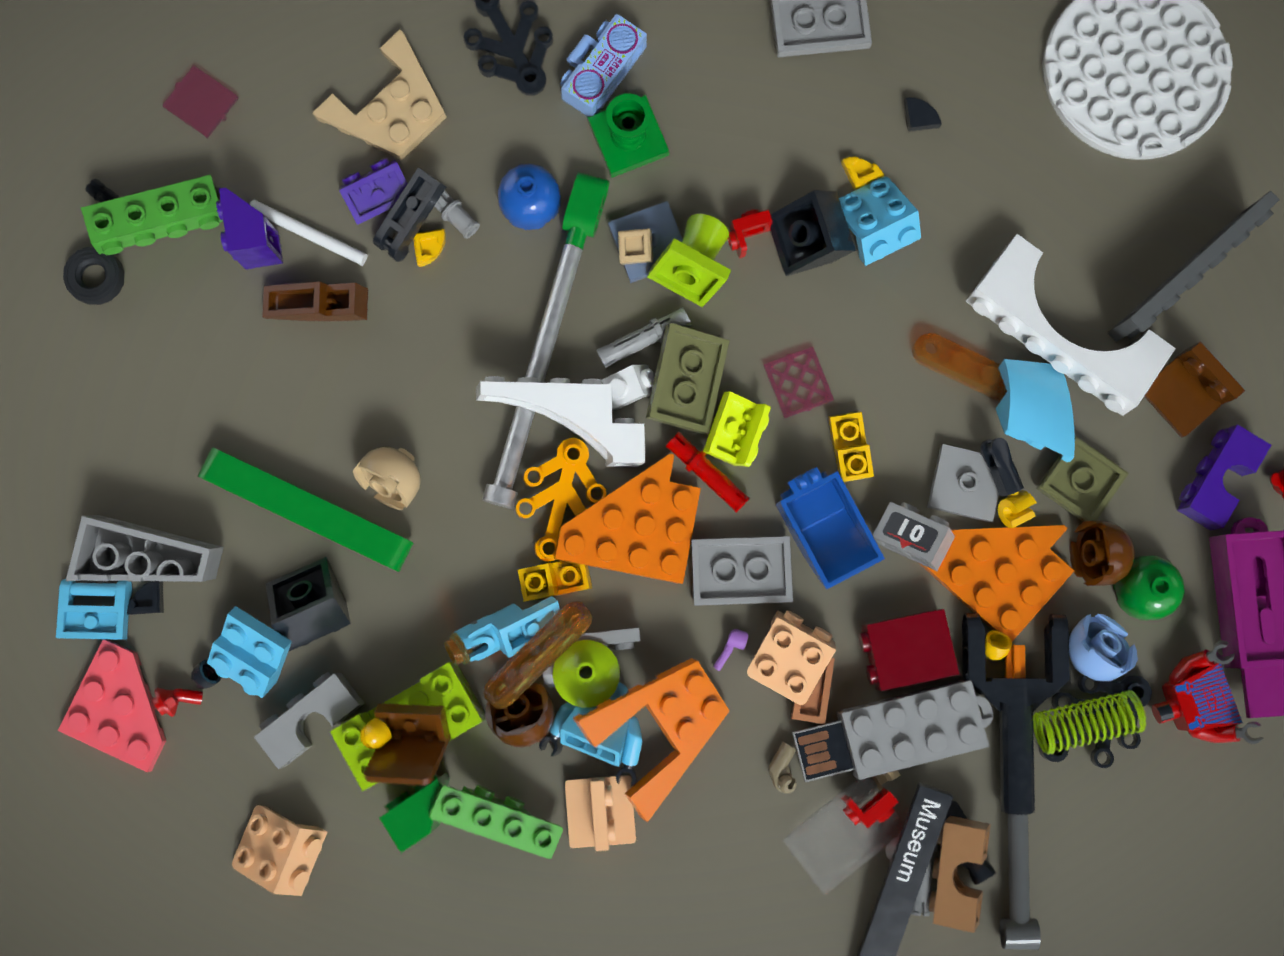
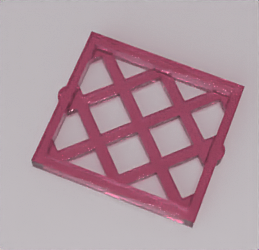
M813 347L792 355L788 354L784 358L764 365L784 419L805 411L809 412L813 408L834 401ZM808 355L805 365L794 361L798 356ZM811 359H813L817 371L808 368ZM782 362L788 363L784 373L773 369L774 365ZM791 365L802 370L798 380L787 375ZM806 372L817 376L813 386L802 382ZM772 374L781 377L778 387ZM785 379L796 384L792 394L781 390ZM820 379L825 392L816 388ZM799 386L810 390L806 400L795 396ZM814 392L825 397L823 401L815 404L810 403ZM780 394L789 398L786 407ZM793 400L804 405L802 409L793 412L789 410Z

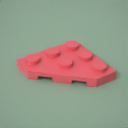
M103 639L58 731L145 772H151L166 743L163 729L159 727L154 712L156 708L152 702L148 684H145L139 667L141 663L138 654L109 639Z

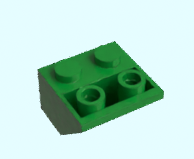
M435 773L429 784L413 786L416 793L412 796L406 791L384 806L387 812L379 817L400 853L431 834L440 825L439 821L429 817V811L439 787L442 784L449 785L450 777L447 773L441 777H438Z

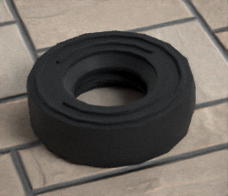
M86 247L76 251L68 258L64 266L63 280L66 289L77 300L89 305H102L112 301L120 293L124 285L125 273L121 262L114 255L98 254L94 247ZM91 265H100L105 270V279L97 287H87L83 282V273Z

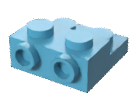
M235 606L227 614L221 635L212 644L207 664L215 669L218 676L231 678L239 683L247 694L258 695L263 698L277 683L292 641Z

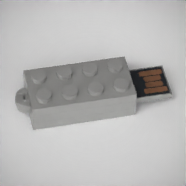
M962 679L836 711L838 721L792 732L805 782L852 771L853 777L861 780L989 747L985 727L992 722L993 711L987 699L975 695L972 681Z

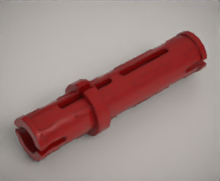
M680 431L665 446L686 465L685 469L689 473L691 471L694 472L735 513L750 499L749 496L742 492L705 457L707 454L703 450L699 451Z

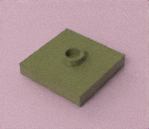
M1075 435L1074 458L1071 462L1061 460L1062 454H1060L1036 489L1082 522L1096 521L1129 473Z

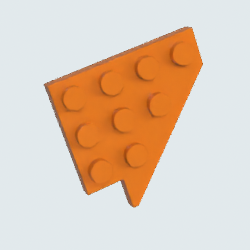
M668 454L560 526L554 559L683 584L701 488L670 482L674 454Z
M1065 525L951 530L955 538L938 571L920 564L973 613H979L981 620L993 631L1006 634L1012 642L1075 571L1050 549L1068 529Z

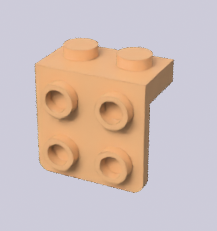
M777 610L771 621V628L750 663L747 674L750 678L793 702L803 705L807 702L836 651L835 641L831 640L833 636L826 630L817 626L813 630L802 624L804 619L789 610H786L784 614Z
M257 805L252 812L235 853L232 867L273 894L302 896L318 854L322 849L327 831L317 826L295 824L270 808Z

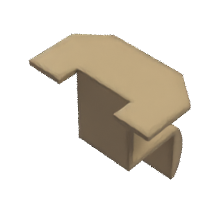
M896 770L871 778L874 779L880 792L883 789L882 784L896 779L900 776V773Z

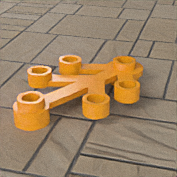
M577 438L564 440L557 448L556 457L539 467L528 468L523 475L526 485L536 487L542 483L545 476L562 468L559 482L530 499H521L515 506L516 514L520 518L526 519L531 517L536 509L554 499L545 536L539 538L534 547L536 556L545 562L556 560L554 555L566 505L568 504L574 516L586 510L572 486L575 472L587 489L586 498L589 502L595 504L607 495L605 487L597 484L586 465L589 458V450L586 444ZM570 448L578 451L579 456L576 460H571L568 457L567 452ZM530 471H536L539 474V481L537 483H531L528 480L527 476ZM593 488L601 490L602 496L599 500L591 497V490ZM523 502L531 506V512L528 515L522 514L519 510V506ZM546 542L554 545L555 549L551 555H547L543 551V545Z

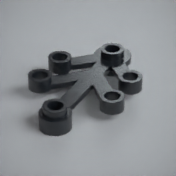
M475 0L478 13L490 18L502 42L483 37L478 29L471 28L464 33L466 47L472 51L482 50L510 58L517 67L513 68L497 64L496 59L492 55H484L478 61L480 73L485 77L496 76L516 83L518 90L525 95L533 96L539 94L546 86V74L542 69L547 49L553 44V34L548 27L544 26L535 30L534 40L536 46L530 62H528L523 52L532 24L539 16L537 4L532 0H526L521 3L519 7L521 18L514 37L500 11V0H491L488 3ZM527 8L534 9V13L531 15L524 14V10H526ZM546 34L549 36V39L547 41H540L538 37ZM472 36H477L479 38V40L476 43H470L468 41L469 38ZM487 62L494 65L489 70L483 68V65ZM534 75L536 79L533 82H527L525 77Z
M1081 675L1078 679L1079 689L1084 693L1090 694L1098 691L1108 694H1120L1122 691L1132 690L1134 686H1137L1140 690L1139 699L1143 707L1149 703L1152 696L1149 683L1140 676H1127L1120 683L1093 680L1094 686L1090 690L1085 686V680L1089 677ZM1058 692L1052 697L1051 703L1053 708L1056 709L1059 706L1058 700L1062 696L1067 698L1068 706L1072 703L1077 704L1080 701L1084 702L1086 700L1073 698L1071 694L1066 692ZM1127 697V702L1132 709L1137 726L1138 714L1131 699ZM1114 701L1113 706L1116 712L1118 713V707L1116 702ZM1106 703V708L1112 719L1110 706ZM1099 704V710H1100V712H1101V714H1102V717H1103V719H1104V722H1105L1106 732H1107V735L1110 737L1111 733H1110V731H1109V729H1108V727H1107V724H1106V721H1105V718H1104L1103 708H1102V706ZM1092 706V713L1094 714V717H1095V719H1096V721H1097V725H1098V729H1099V735H1100L1101 738H1103V733H1102V731H1101V729H1100V726H1099V723H1098V720H1097L1096 710H1095V708ZM1087 716L1088 722H1089V724H1090L1091 732H1092V731H1093V728H1092V725H1091V722H1090V716ZM1082 720V721H1080V722H1081L1082 727H1083L1084 736H1086L1087 733H1086V730H1085V727H1084V724H1083V720ZM1075 725L1077 740L1079 741L1081 737L1079 735L1077 726ZM1069 729V730H1068V733H1069V737H1070V742H1071L1072 745H1073V744H1074V739H1073L1072 734H1071V731H1070V729ZM1135 732L1132 735L1133 742L1127 745L1124 741V736L1120 735L1117 738V742L1123 748L1135 749L1140 745L1141 737L1139 733ZM1062 734L1063 744L1067 747V741L1064 734ZM1046 735V736H1045V739H1046L1047 744H1048V746H1049L1048 736ZM1054 735V736H1055V743H1058V744H1059V741H1058L1057 736ZM1106 738L1104 742L1099 740L1095 744V749L1090 755L1091 762L1095 766L1109 768L1113 764L1114 755L1110 751L1111 740ZM1039 746L1041 756L1052 762L1063 761L1069 752V749L1065 750L1063 748L1057 755H1048ZM1100 752H1105L1107 756L1103 764L1098 762L1097 757Z

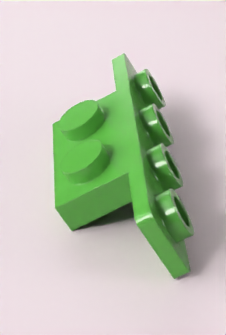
M444 784L439 787L429 811L431 819L547 859L552 858L563 828L558 824L532 816L523 808L524 802L511 796H506L505 800L494 797V791L480 785H476L475 790L463 786L462 791Z

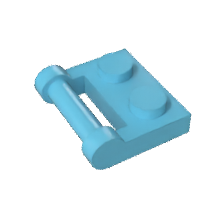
M63 579L59 587L56 638L127 640L129 616L127 615V609L132 596L131 581L76 583V581H66V579ZM75 596H115L114 606L73 605Z

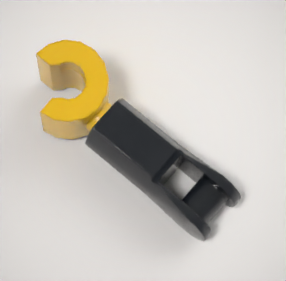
M996 438L982 442L980 451L987 466L990 468V473L999 495L1007 496L998 504L997 510L1000 520L1008 528H1014L1036 517L1033 510L1029 507L1037 502L1029 492L1022 490L1024 486L1012 461L1007 441L1003 438Z

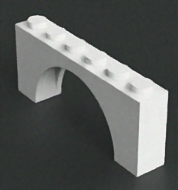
M1016 234L966 302L978 314L988 317L999 325V328L1004 333L1014 336L1025 344L1030 352L1040 355L1051 363L1056 371L1066 374L1077 382L1082 390L1092 393L1103 401L1109 410L1124 416L1138 406L1176 348L1151 330H1147L1130 346L1115 351L1086 349L1062 337L1043 316L1035 296V270L1043 252Z

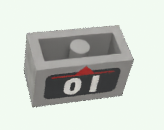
M890 502L873 534L876 542L880 546L938 571L955 538L953 532L948 527L949 523L935 515H931L930 519L919 514V509L908 503L902 502L901 506Z

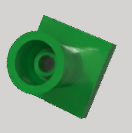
M630 93L621 94L609 103L606 111L588 117L589 126L611 178L669 156L670 151L646 95L640 97Z

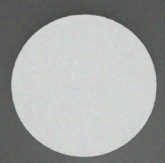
M1073 0L1062 12L1049 34L1043 58L1044 82L1050 102L1059 118L1074 135L1089 146L1103 153L1126 159L1159 158L1178 152L1195 142L1209 130L1222 113L1231 91L1230 81L1233 63L1229 43L1225 42L1219 29L1220 23L1200 0Z

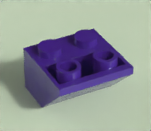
M226 187L219 188L220 200L216 201V207L220 220L224 222L225 231L220 234L224 251H227L245 269L283 264L280 235L274 226L261 212Z

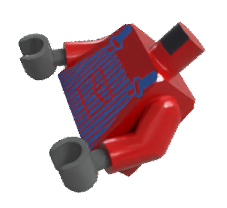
M1227 641L1217 642L1213 651L1206 649L1186 656L1179 661L1169 674V681L1162 685L1166 701L1154 704L1151 707L1153 716L1159 724L1173 720L1178 730L1188 731L1191 737L1211 743L1239 742L1243 738L1250 744H1256L1264 738H1252L1248 735L1247 729L1249 727L1261 726L1258 722L1252 721L1243 728L1238 727V724L1243 722L1221 665L1230 663L1235 653L1229 656H1221L1217 651L1228 646L1229 643Z

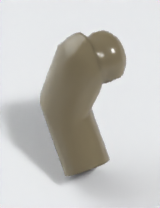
M785 742L781 743L769 764L768 771L773 786L779 792L789 794L797 786L796 779L793 778L788 765L797 750Z

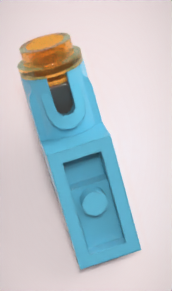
M551 596L525 610H522L516 604H511L491 615L472 621L470 624L453 632L450 635V639L444 642V647L455 666L461 663L466 665L474 660H482L500 650L509 658L562 631L566 626L559 603Z

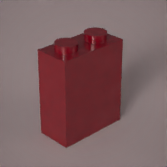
M945 609L861 625L863 632L858 634L862 652H867L870 665H866V674L869 684L875 685L876 690L883 691L959 675Z

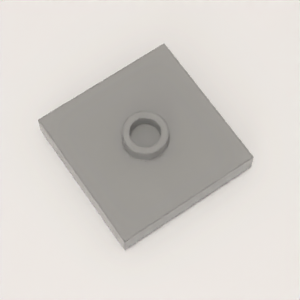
M940 445L927 508L993 522L999 492L990 473V468L987 466L982 454L950 445Z

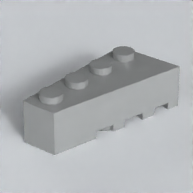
M102 515L82 516L66 581L203 582L216 579L224 547Z

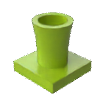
M694 214L690 216L687 220L682 242L674 238L653 264L647 277L703 307L727 281L731 269L714 261L718 252L729 238L727 227L720 220L710 215Z

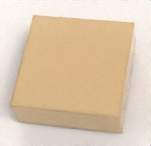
M650 228L618 231L620 264L653 262L652 230Z

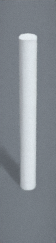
M255 199L250 203L252 207L261 212L269 221L361 266L367 260L368 255Z

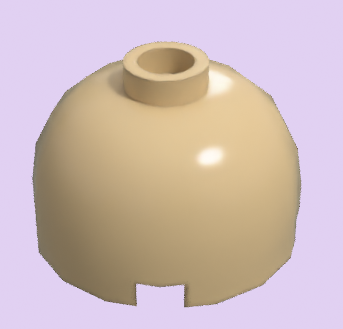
M380 447L371 450L353 470L355 479L364 490L370 486L378 492L374 496L375 499L397 510H403L404 507H408L416 496L421 482L418 467L414 463L415 458L410 452L402 448L397 450L391 447Z

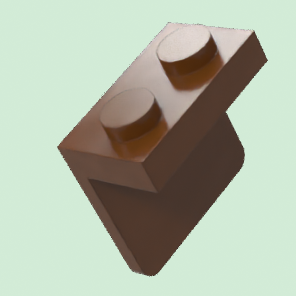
M379 703L374 711L375 718L380 719L387 725L391 732V739L384 746L375 749L364 771L365 780L378 783L429 784L436 773L451 738L444 706Z

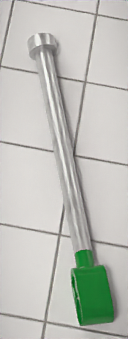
M578 172L562 227L563 230L568 231L525 376L537 378L538 383H544L586 237L594 238L610 180ZM516 406L494 484H486L482 498L483 501L505 508H514L518 493L512 489L535 414L534 411Z

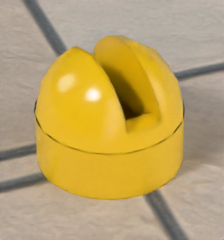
M999 631L988 632L985 637V655L992 660L1005 658L1012 646L1011 639Z
M373 718L361 730L360 739L366 748H380L391 739V732L383 721Z

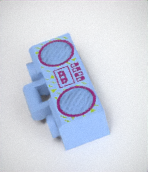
M615 14L610 22L605 20L596 35L598 41L585 34L566 59L576 69L574 71L569 69L560 82L562 100L587 117L599 113L647 46V33ZM591 49V50H592L591 54L588 56V58L585 60V62H583L582 59H583L584 56L587 54V52Z

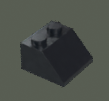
M813 190L770 214L773 221L770 231L785 276L833 263L856 251L837 191Z
M327 557L266 583L271 625L276 632L292 641L289 651L307 645L316 639L339 631L351 624L347 603Z

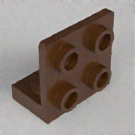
M1200 341L1185 349L1162 369L1144 397L1180 437H1185L1222 404L1237 399L1245 390Z

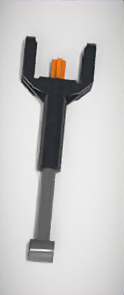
M964 613L962 620L963 678L971 680L973 688L999 711L1001 811L1008 814L1009 918H1001L999 926L1000 942L1003 949L1039 950L1041 944L1039 922L1037 919L1030 918L1028 815L1035 813L1034 733L1032 719L1033 712L1047 698L1054 696L1070 680L1069 628L1067 617L1064 614H1050L1048 623L1044 628L1045 679L1026 678L1025 645L1011 646L1009 653L1005 656V678H986L985 627L981 623L979 613Z

